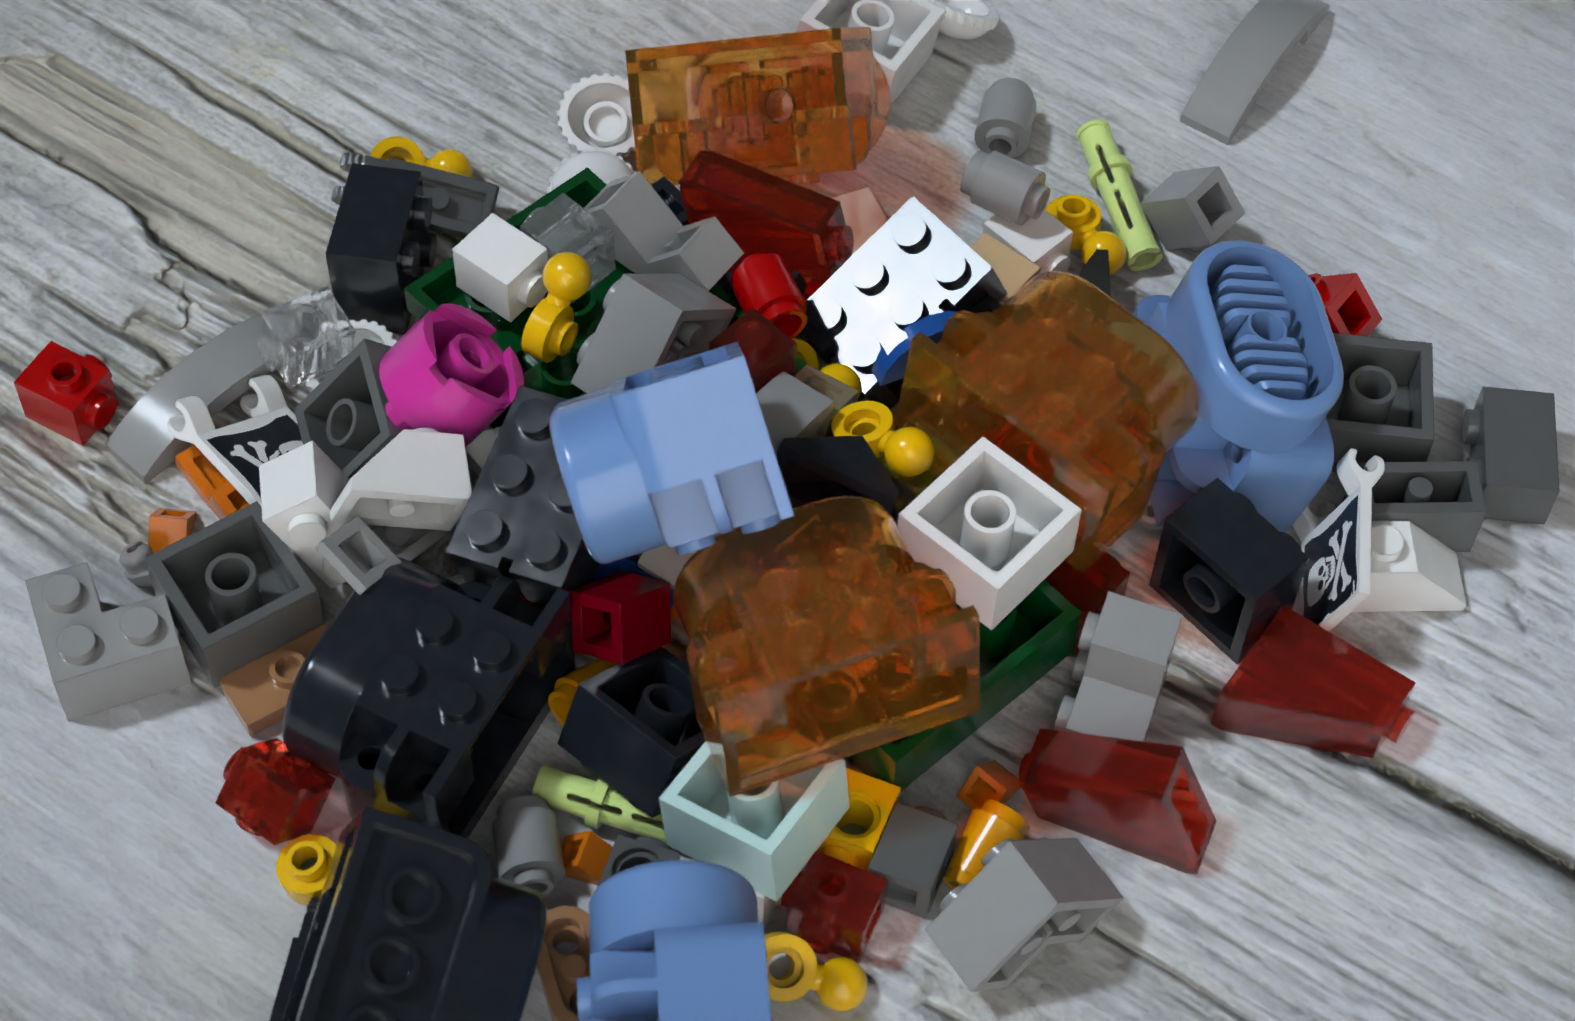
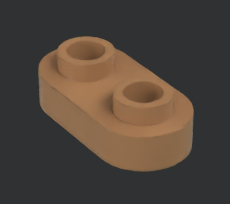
M559 906L547 911L543 942L536 965L552 1021H579L578 1013L571 1009L578 1002L577 977H590L589 914L574 906ZM563 941H571L578 946L570 954H561L555 950V947Z

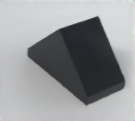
M864 437L784 438L779 445L776 459L791 507L877 547L882 539L900 492Z

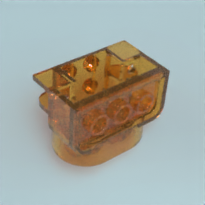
M871 27L831 28L625 50L637 172L640 171L650 185L663 177L668 179L673 185L712 182V192L723 193L760 187L770 189L820 182L819 173L857 170V166L866 159L869 151L880 139L888 121L890 111L889 86L883 69L874 57ZM786 93L791 97L793 104L790 117L786 115L782 106Z
M1047 271L1029 280L994 313L980 312L974 314L965 310L956 312L946 322L942 340L937 344L922 332H919L912 338L894 425L899 429L903 427H916L927 433L934 445V457L948 468L983 436L1081 508L1074 551L1065 561L1083 574L1141 518L1147 508L1164 460V455L1192 429L1198 418L1200 403L1198 389L1190 369L1177 350L1163 336L1089 281L1068 272Z
M855 496L831 497L792 509L794 516L783 519L781 523L758 532L742 534L740 526L733 528V531L715 537V544L697 550L685 563L677 577L673 593L674 605L689 639L686 652L696 717L730 797L980 711L979 614L974 605L957 610L956 590L948 573L942 569L931 568L924 563L915 562L893 517L877 502Z

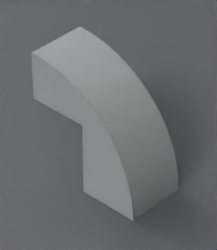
M640 171L609 182L574 218L579 226L603 250L636 274L679 273L707 291L744 254L715 216L683 226Z

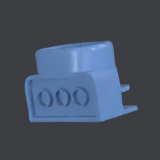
M1225 241L1208 247L1196 257L1172 296L1151 295L1140 300L1132 314L1133 327L1112 325L1109 327L1107 337L1114 364L1118 370V395L1128 408L1131 424V445L1139 455L1157 526H1163L1167 516L1218 477L1231 490L1246 496L1252 502L1256 511L1277 530L1288 532L1325 484L1332 471L1334 444L1326 415L1342 392L1344 383L1343 365L1321 295L1307 273L1293 260L1268 246L1250 241Z
M738 342L616 380L613 386L558 403L550 415L551 437L570 503L587 549L592 558L598 563H611L668 545L670 548L676 547L678 555L686 554L715 544L716 539L714 535L717 533L722 535L733 531V528L739 526L742 534L754 533L781 523V520L794 516L747 363Z
M668 860L642 864L623 870L605 880L594 891L589 902L590 977H577L579 1021H771L763 922L758 921L756 892L744 876L728 867L710 862Z

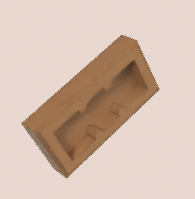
M331 621L218 679L222 693L250 737L283 720L286 703L295 678L308 654Z

